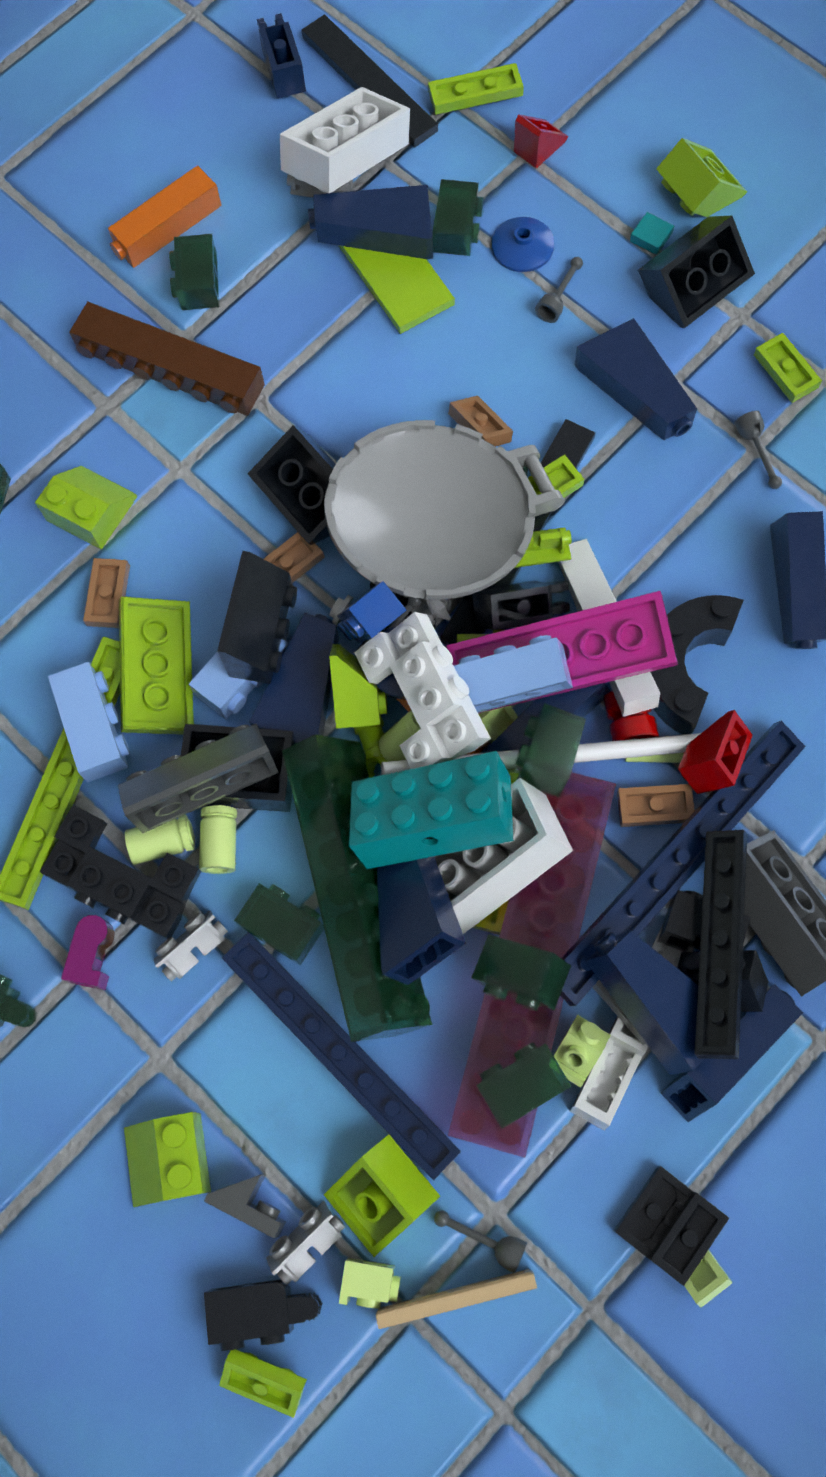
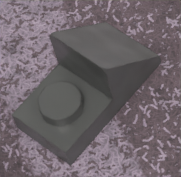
M261 1174L208 1193L204 1202L272 1238L279 1237L286 1221L278 1217L280 1210L261 1200H259L257 1206L252 1204L266 1174Z

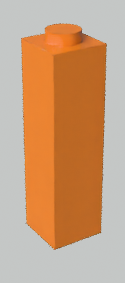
M197 165L108 227L113 241L110 243L111 249L120 260L125 258L135 268L222 206L217 185Z

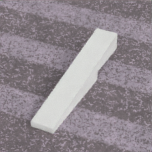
M587 539L569 544L572 559L560 561L558 564L565 581L568 582L569 591L577 611L617 602ZM651 672L609 682L623 717L658 707L660 691Z
M660 929L652 948L677 968L681 952L683 951L657 942L661 932ZM689 946L687 952H693L694 948ZM618 1016L609 1032L611 1036L601 1056L587 1076L570 1110L571 1113L604 1131L610 1126L637 1066L648 1048L647 1043L643 1045Z

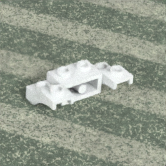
M413 612L389 633L379 632L354 652L369 683L378 684L392 673L394 674L414 714L420 730L399 745L411 769L454 760L475 751L491 739L468 695L469 688L467 684L458 676L452 664L453 657L449 650L442 645L427 614Z

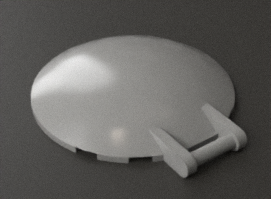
M415 420L380 428L354 443V448L344 458L340 457L330 474L324 507L327 528L334 545L345 561L364 578L376 585L384 581L392 592L404 596L421 599H449L476 593L505 577L515 568L528 549L533 535L535 516L559 509L565 500L561 492L554 489L539 461L540 453L535 445H527L506 451L502 446L496 448L482 439L483 434L458 424H456L455 428L435 425L433 420ZM524 467L528 468L541 494L536 495L523 470Z

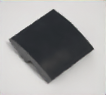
M658 1166L613 1231L684 1286L729 1220V1217L697 1192L684 1185L663 1167Z

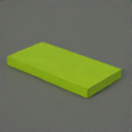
M339 246L400 334L455 305L454 296L427 259Z
M120 597L121 732L183 735L185 724H194L193 692L188 685L192 681L190 602Z

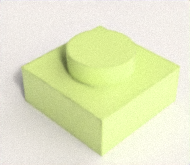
M511 706L478 713L491 738L488 740L490 743H493L518 718Z
M708 1250L684 1286L696 1304L702 1308L733 1282L710 1250Z

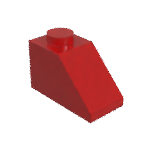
M735 710L728 711L688 743L678 770L697 794L735 786L753 735Z

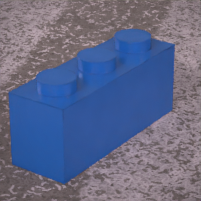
M382 581L339 613L337 617L341 622L337 626L349 641L354 639L360 643L372 639L407 610L386 583Z

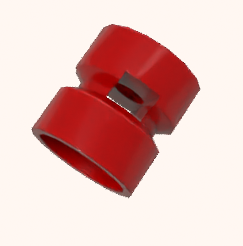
M613 691L604 696L603 701L607 718L613 721L609 726L612 741L659 737L656 719L654 716L649 715L652 709L623 717Z

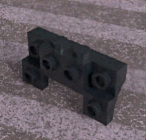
M73 805L54 836L58 841L41 868L40 873L77 892L74 896V899L91 908H94L96 903L108 908L105 915L125 925L129 919L166 939L172 937L181 921L190 893L202 871L166 853L153 878H150L95 850L107 823Z

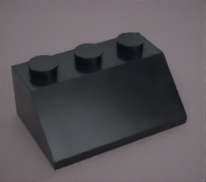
M732 215L708 216L638 269L650 299L681 328H686L755 274Z
M293 425L248 472V475L308 544L313 545L330 536L325 519L324 500L329 477L336 464L309 434Z
M242 551L217 652L229 677L271 684L273 672L278 673L280 670L282 653L279 652L281 640H286L289 633L290 621L286 618L289 607L294 608L297 587L293 586L289 572L248 551Z
M185 724L181 756L195 751L196 746L208 740L218 741L229 736L230 731L236 727ZM259 729L279 773L205 806L225 805L239 809L290 812L294 781L293 731Z

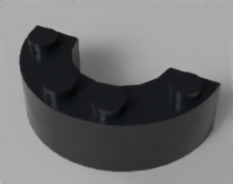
M722 595L703 596L689 600L667 614L678 665L651 672L660 691L658 707L653 709L669 727L682 735L692 734L708 696V692L696 686L688 676L684 662L685 655L697 646L707 644L725 646L744 600Z

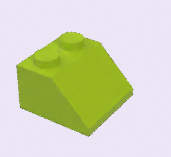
M684 138L680 139L656 168L663 177L661 181L663 186L671 193H677L682 199L679 203L680 206L691 216L698 214L708 217L739 200L747 193L745 188L711 149Z
M79 466L54 475L35 501V504L46 521L102 550L136 500L137 495L99 474Z
M340 644L333 645L329 659L336 729L380 725L381 714H387V695L381 692L375 684L368 682L355 656Z
M188 1112L124 1127L133 1207L211 1192L201 1113Z
M389 1134L365 1153L323 1194L373 1257L381 1252L440 1197L438 1192Z

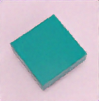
M647 212L631 233L630 242L657 255L672 235L674 225Z

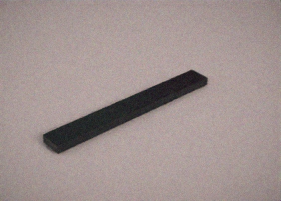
M565 419L541 461L543 468L565 454L577 469L592 444L596 432ZM553 511L535 516L533 532L544 529ZM521 567L513 568L505 577L487 588L511 585ZM473 594L463 597L441 635V642L450 645L457 643V634L485 633L487 628L475 625Z

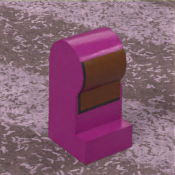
M88 915L78 922L62 973V980L71 984L106 990L109 976L100 971L105 951L112 945L115 936L114 929L109 922L97 915Z

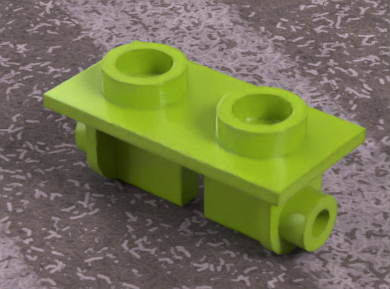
M564 527L533 532L528 549L515 568L571 560L569 544L572 543L570 530H566Z

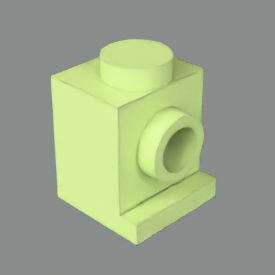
M577 1015L547 1067L581 1088L601 1056L611 1035L596 1024Z
M353 1258L346 1259L339 1304L347 1305L350 1297L357 1298L356 1305L375 1309L380 1308L381 1302H397L401 1277L394 1276L395 1265Z

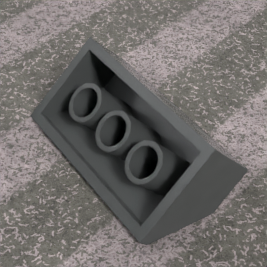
M257 724L252 726L241 725L231 730L229 736L218 741L208 740L196 746L195 751L189 754L171 756L163 760L161 766L151 771L142 770L129 775L126 778V782L118 785L125 816L143 834L279 772Z
M773 830L747 843L744 914L751 917L749 925L760 938L763 949L770 956H773L783 970L786 981L798 991L800 996H803L826 981V900Z

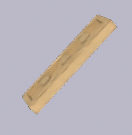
M526 1269L380 1307L375 1314L378 1329L536 1289L537 1284L533 1271Z

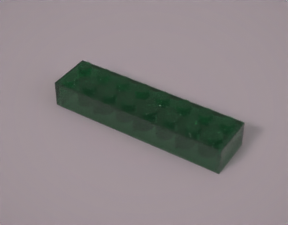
M315 734L282 750L350 1040L351 1042L396 1037L432 1025L429 1013L430 1005L425 997L421 978L419 977L411 984L406 985L382 973L377 867L366 869L349 847L352 782L369 778L365 763V752L360 742Z

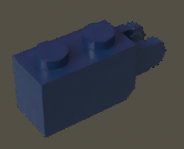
M281 13L275 15V25L267 27L264 18L257 19L262 52L277 99L306 92L303 66L289 22H284Z

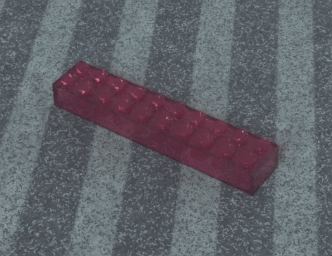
M546 765L543 767L538 790L546 794L573 851L509 899L448 1133L449 1137L521 1158L526 1157L564 1001L544 977L579 939L616 783Z

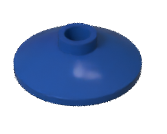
M516 217L505 221L496 229L492 237V252L496 260L505 268L516 272H530L541 268L550 260L554 251V237L551 230L543 222L530 217Z

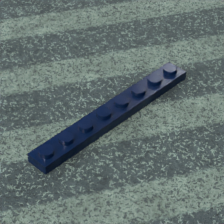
M250 932L244 935L222 957L228 966L433 1181L457 1157L461 1151Z

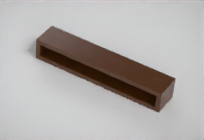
M88 301L69 331L77 351L87 358L96 357L106 361L107 364L116 369H127L144 380L153 379L162 383L170 390L184 391L201 402L210 401L218 404L230 413L235 414L238 412L248 416L265 386L260 366Z

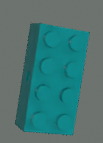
M497 751L352 782L349 847L366 869L514 841L511 776Z

